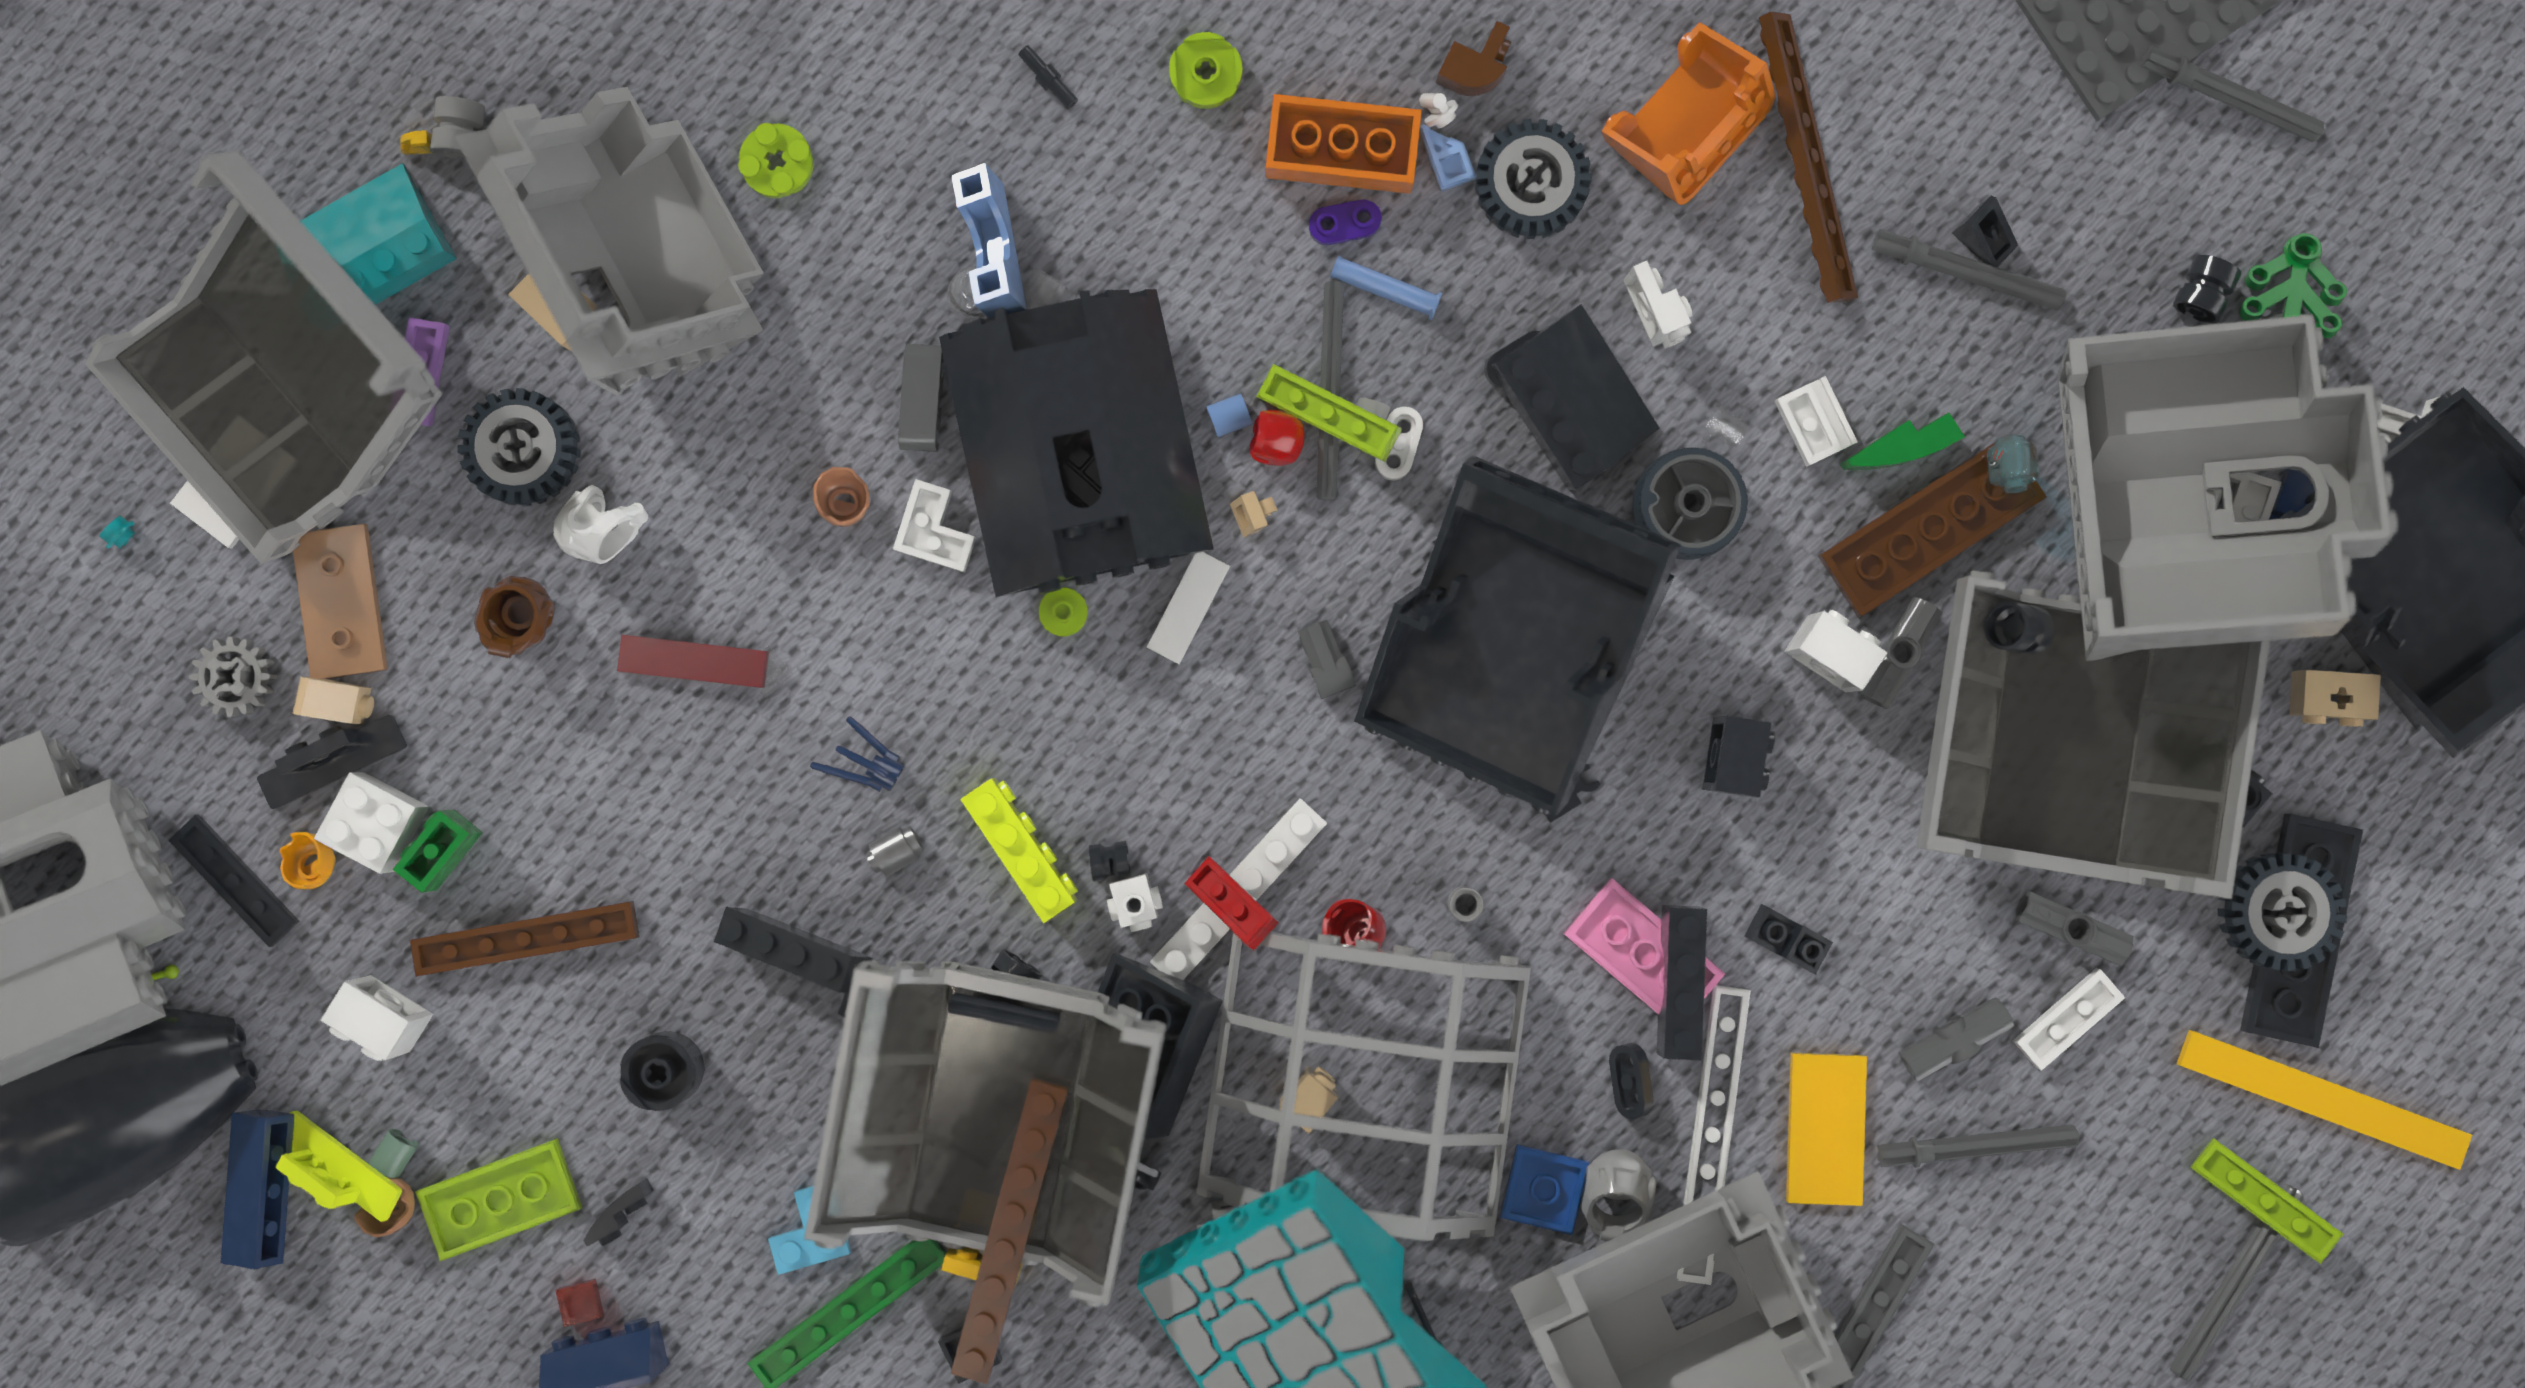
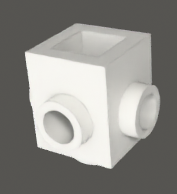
M1145 873L1110 883L1113 898L1108 899L1107 904L1112 921L1119 920L1120 927L1129 926L1131 932L1152 927L1151 920L1158 918L1157 909L1163 908L1158 886L1151 888L1148 874ZM1137 898L1141 902V909H1132L1129 906V900Z

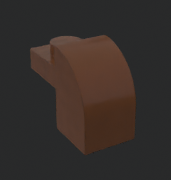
M1496 21L1481 53L1454 41L1438 73L1436 84L1464 96H1479L1494 89L1503 79L1507 69L1506 65L1495 60L1503 62L1512 42L1506 38L1510 27Z

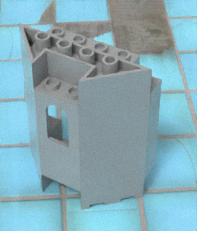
M628 87L597 92L580 113L540 120L541 115L535 104L502 109L487 130L454 136L587 379L618 397L627 387L635 384L642 377L650 376L651 379H657L674 368L680 377L708 361H718L730 353L729 349L763 331L745 298V295L754 290L753 284L764 274L679 120L649 125ZM599 269L625 315L628 327L616 306L592 312L572 275Z
M1759 1171L1509 1287L1556 1388H1833L1854 1378L1832 1332L1838 1328L1829 1309L1827 1307L1821 1308L1817 1296L1822 1294L1820 1287L1812 1273L1806 1275L1801 1262L1806 1260L1803 1250L1796 1239L1790 1240L1785 1230L1786 1227L1790 1226L1789 1220L1781 1205L1774 1206ZM1714 1253L1713 1273L1724 1272L1735 1280L1737 1286L1736 1297L1728 1306L1676 1330L1661 1297L1692 1283L1678 1281L1677 1271L1681 1268H1684L1683 1274L1705 1277L1707 1257Z

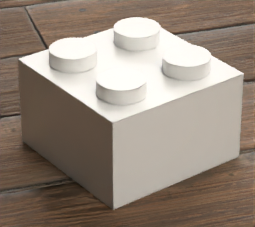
M1830 610L1828 613L1821 611L1808 615L1784 651L1844 692L1862 691L1888 653L1879 647L1881 644L1879 639L1866 631H1861L1860 634L1847 626L1850 621L1834 610Z
M349 772L314 839L379 874L395 872L392 869L401 859L399 857L401 852L411 842L429 806L365 772Z
M370 975L345 981L320 1021L330 1026L329 1031L334 1036L345 1041H350L351 1039L362 1046L361 1051L366 1056L377 1061L382 1059L385 1061L410 1052L432 1018L433 1013Z

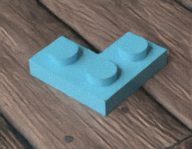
M833 1185L831 1186L826 1214L840 1213ZM814 1186L794 1192L803 1227L768 1238L778 1275L851 1253L848 1240L842 1247L825 1249L815 1245V1241L804 1239Z

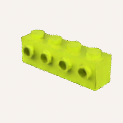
M991 778L960 800L1044 924L1078 901L1074 895L1078 892V889L1067 873L1061 876L1053 864L1057 861L1055 854L1046 842L1040 845L1032 833L1037 830L1036 826L1025 811L1022 813L1018 812L1012 803L1016 797L1004 780L999 783L996 778Z

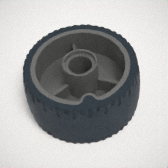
M1695 447L1673 450L1656 459L1641 475L1633 495L1635 524L1680 543L1681 546L1676 559L1694 560L1708 557L1726 547L1736 537L1744 523L1748 505L1745 482L1734 465L1716 452ZM1690 493L1698 497L1700 507L1697 512H1690L1685 508L1683 504L1685 494Z

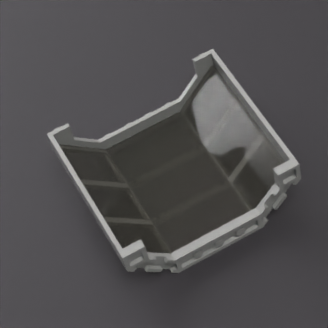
M238 151L220 154L211 153L200 161L199 170L191 184L195 189L224 184L234 197L227 204V212L220 223L212 229L210 240L205 248L197 254L195 258L196 263L190 273L181 280V287L174 299L132 330L113 336L106 334L98 338L92 345L93 350L87 358L85 365L255 558L263 564L290 554L301 545L298 541L305 533L315 526L320 530L344 513L340 508L342 505L356 495L360 494L364 497L377 486L442 394L435 386V381L430 372L425 368L426 364L244 157Z
M1971 571L1970 576L1957 579L1916 848L2144 885L2145 878L2149 879L2148 886L2231 899L2270 640L2143 649L2094 661H2086L2080 597L2059 595L2058 600L2045 598V591L2035 589H2022V594L2005 589L2006 582L1994 580L1995 574L1982 571ZM2002 602H2015L2040 607L2048 611L2053 618L2055 625L2054 638L2050 646L2043 652L2035 655L1999 650L1993 647L1986 639L1984 633L1985 618L1995 605Z
M863 961L854 969L804 1239L815 1241V1245L818 1247L834 1249L842 1247L851 1235L900 1232L905 1233L906 1237L911 1240L926 1241L932 1239L942 1241V1244L948 1248L963 1249L964 1247L978 1249L983 1255L1032 1078L1067 1087L1069 1091L1022 1264L1036 1265L1037 1263H1043L1074 1283L1070 1297L1079 1299V1302L1092 1307H1097L1101 1304L1108 1305L1114 1289L1166 1025L1159 1021L1149 1022L1141 1020L1142 1013L1124 1004H1118V1009L1108 1005L1109 997L1099 992L967 964L941 962V967L924 969L925 963L922 961H897L896 967L880 965L877 961ZM961 993L1055 1012L1060 1015L1059 1028L1055 1034H1048L950 1014L948 1012L949 999L951 994Z

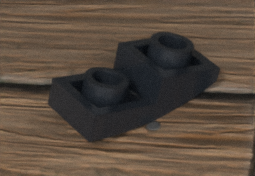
M1763 904L1760 905L1744 937L1815 975L1833 944L1827 938Z
M647 1178L623 1193L602 1212L583 1240L587 1247L597 1241L600 1242L601 1246H604L622 1235L619 1229L628 1223L622 1210L624 1209L626 1214L629 1215L648 1204L644 1197L654 1191Z

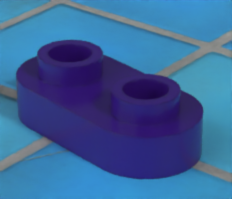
M1365 199L1321 207L1310 217L1309 233L1313 240L1321 245H1333L1368 238L1374 235L1380 227L1381 211L1374 202ZM1366 212L1370 216V220L1367 223H1360L1356 218L1357 214ZM1325 219H1329L1334 223V227L1331 230H1324L1321 228L1320 223Z

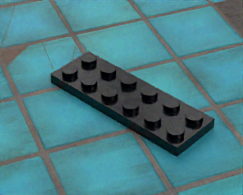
M2284 814L2276 853L2305 856L2307 860H2315L2322 864L2320 869L2329 870L2334 875L2330 881L2339 883L2343 890L2336 893L2337 897L2346 899L2347 907H2339V914L2346 915L2363 829L2294 814ZM2292 889L2293 896L2298 897V895ZM2302 908L2265 909L2264 915L2279 916L2281 913L2289 912L2302 914ZM2338 922L2337 929L2343 931L2344 923ZM2265 925L2266 929L2272 933L2271 927ZM2333 938L2331 942L2337 946L2332 953L2324 951L2322 954L2326 959L2320 963L2310 962L2312 967L2307 969L2296 968V971H2285L2253 964L2240 1031L2319 1048L2341 939Z

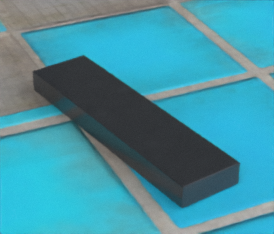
M194 815L168 840L268 947H273L300 922L200 815Z

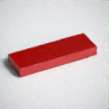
M1210 856L1184 883L1253 951L1279 923Z

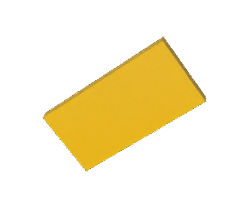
M1790 1053L1786 1202L1863 1206L1867 1056Z

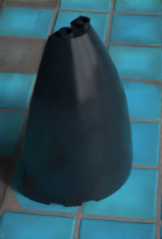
M164 1008L165 1017L0 1086V1243L8 1246L27 1245L96 1215L146 1188L187 1158L221 1127L257 1088L255 1084L258 1078L257 1068L252 1060H245L243 1057L241 1046L246 1044V1035L243 1028L235 1023L234 1018L189 1010Z

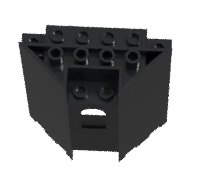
M1145 289L1130 293L1129 290H1106L1104 293L1092 296L1090 290H1078L1080 295L1078 299L1007 314L1004 307L994 311L995 317L987 319L978 318L963 325L961 331L946 333L939 337L995 597L1037 588L1039 594L1061 590L1060 583L1075 580L1076 586L1087 585L1097 582V575L1111 572L1113 578L1134 574L1133 567L1148 564L1149 570L1164 568L1171 565L1170 559L1214 550L1157 289ZM1090 430L1102 493L1094 505L1087 508H1078L1070 504L1065 497L1052 438Z

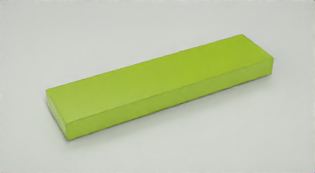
M1275 364L1272 365L1256 396L1383 462L1386 461L1402 431L1399 426Z
M2214 1138L2210 1140L2190 1167L2319 1264H2322L2344 1235Z

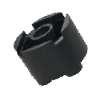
M673 1031L652 1034L634 1043L623 1055L620 1064V1086L627 1099L641 1109L654 1111L669 1110L689 1099L699 1088L705 1072L702 1054L697 1045L683 1034ZM660 1065H664L667 1069L663 1077H660L657 1073L661 1068Z

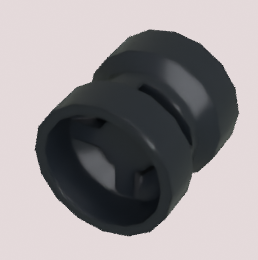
M1127 841L1115 842L1109 847H1104L1101 844L1089 845L1093 882L1105 881L1108 876H1116L1119 879L1131 877L1130 864H1128L1127 854H1129Z

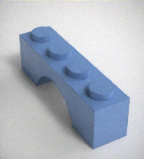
M985 163L952 175L957 208L968 226L976 252V270L969 272L975 306L988 318L995 317L994 311L1004 307L1007 314L1027 310L1003 182Z

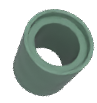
M393 1128L388 1130L368 1163L386 1177L399 1178L417 1150L419 1143L416 1140L412 1143L400 1135L402 1131Z

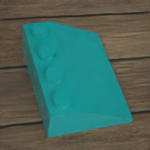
M403 163L300 221L374 305L457 259ZM279 247L292 284L295 286L303 273ZM312 286L303 299L302 304L313 324L330 331L344 323L343 318L320 292Z

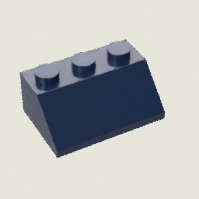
M639 1318L625 1323V1329L611 1332L610 1327H602L590 1331L586 1339L575 1341L574 1335L552 1341V1347L540 1356L539 1388H630L651 1383L669 1365L659 1321L647 1323V1318Z

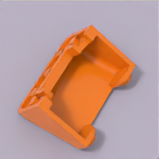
M1701 22L1691 32L1686 33L1678 43L1677 50L1680 66L1635 116L1628 111L1613 114L1601 130L1607 144L1668 198L1679 205L1688 203L1768 115L1775 101V91L1767 63Z

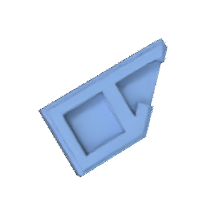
M1426 125L1420 126L1419 133L1441 192L1476 179L1463 142L1452 137L1448 138L1431 130Z

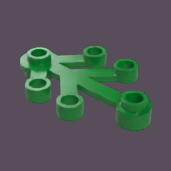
M2308 233L2298 234L2288 239L2283 247L2282 255L2264 265L2251 267L2245 276V284L2251 290H2262L2267 286L2272 276L2291 268L2289 279L2258 297H2248L2245 299L2239 309V315L2244 321H2256L2261 318L2266 309L2285 300L2283 318L2300 316L2303 304L2317 321L2315 328L2320 327L2322 337L2332 338L2340 330L2342 320L2337 314L2331 313L2326 305H2339L2347 295V287L2342 282L2337 281L2320 261L2322 246L2319 239ZM2297 250H2303L2306 256L2301 255ZM2307 272L2323 288L2320 298L2306 282ZM2253 275L2261 276L2263 281L2254 279ZM2328 290L2336 291L2339 296H2332ZM2247 306L2256 308L2258 312H2250ZM2323 322L2331 323L2334 328L2329 329L2325 327Z

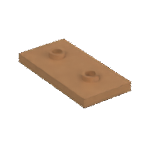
M358 524L305 533L298 542L301 545L293 551L310 678L330 679L388 670L368 525Z

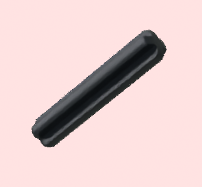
M961 993L951 994L948 1003V1012L950 1014L1048 1034H1055L1059 1028L1060 1015L1055 1012Z

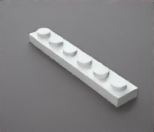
M1300 798L1231 872L1230 876L1257 900L1324 828L1327 822ZM1203 903L1150 960V963L1159 971L1184 980L1230 928Z

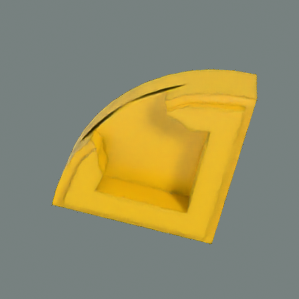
M427 130L403 134L400 137L401 153L404 155L433 154L430 151L432 134Z

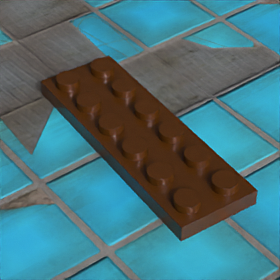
M2006 435L1827 549L1818 557L1859 618L2044 500L2047 496ZM2001 449L2000 453L2002 451L2003 453L1997 460L1996 457L1998 455L1999 450ZM1992 461H1996L1997 464L1991 467V469L2000 464V468L1990 470V473L1988 472V468L1990 469L1988 464Z

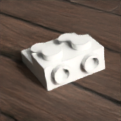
M1647 260L1633 266L1623 281L1652 346L1663 343L1666 349L1684 341L1685 336L1691 334L1689 328L1691 321L1689 318L1692 317V310L1686 297H1680L1676 289L1662 294L1660 291L1663 289L1661 276L1656 268H1650Z

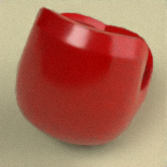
M1266 410L1260 412L1253 425L1254 437L1250 441L1249 451L1252 458L1259 463L1272 466H1286L1296 462L1303 450L1305 431L1302 422L1297 417L1283 411Z
M1342 899L1334 902L1327 910L1323 919L1322 934L1341 937L1340 944L1355 946L1356 939L1378 942L1379 949L1385 940L1386 923L1382 914L1372 906L1355 899Z

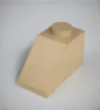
M301 677L293 714L350 724H364L365 718H369L372 714L374 698L370 696L371 688L329 679Z

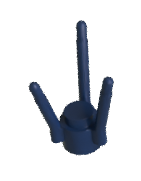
M847 717V723L872 745L883 758L876 755L870 761L840 745L836 747V752L867 768L866 775L871 778L812 762L810 767L826 774L870 786L879 792L882 788L891 791L897 781V777L900 776L904 768L903 765L897 762L900 756L888 750L854 718Z

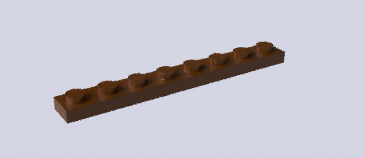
M1769 12L1759 17L1762 28L1760 37L1767 49L1770 62L1769 73L1772 81L1775 83L1779 99L1777 108L1784 120L1787 133L1786 146L1792 154L1796 170L1794 179L1801 191L1804 204L1803 217L1809 225L1813 241L1811 250L1819 266L1821 275L1820 288L1826 296L1827 303L1851 301L1857 299L1858 294L1791 15Z
M1032 1078L951 1370L953 1375L987 1384L990 1380L1069 1091L1067 1087Z

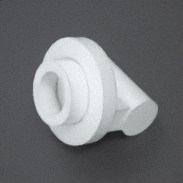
M1424 93L1420 96V105L1432 113L1425 119L1428 127L1436 125L1439 129L1455 119L1456 114L1454 112L1458 108L1455 100L1446 102V97L1442 93Z

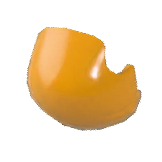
M293 832L290 834L292 838L290 843L279 850L282 857L280 870L283 880L294 889H315L323 885L333 872L336 863L333 849L315 840L316 834ZM312 855L318 856L317 860L304 867L308 857Z

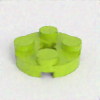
M1212 32L1192 34L1184 39L1183 43L1171 55L1169 62L1171 85L1179 98L1193 107L1201 109L1219 107L1230 101L1241 85L1242 61L1240 54L1235 47L1233 48L1219 34ZM1202 62H1209L1210 68H1216V73L1211 74L1210 79H1203L1202 75H1196L1195 73L1196 69H1201Z
M762 123L744 140L739 152L738 167L747 184L754 191L762 196L775 199L789 196L802 190L811 178L814 162L812 150L799 131L785 124ZM782 152V159L786 162L784 167L777 166L774 170H770L771 163L767 160L768 156Z

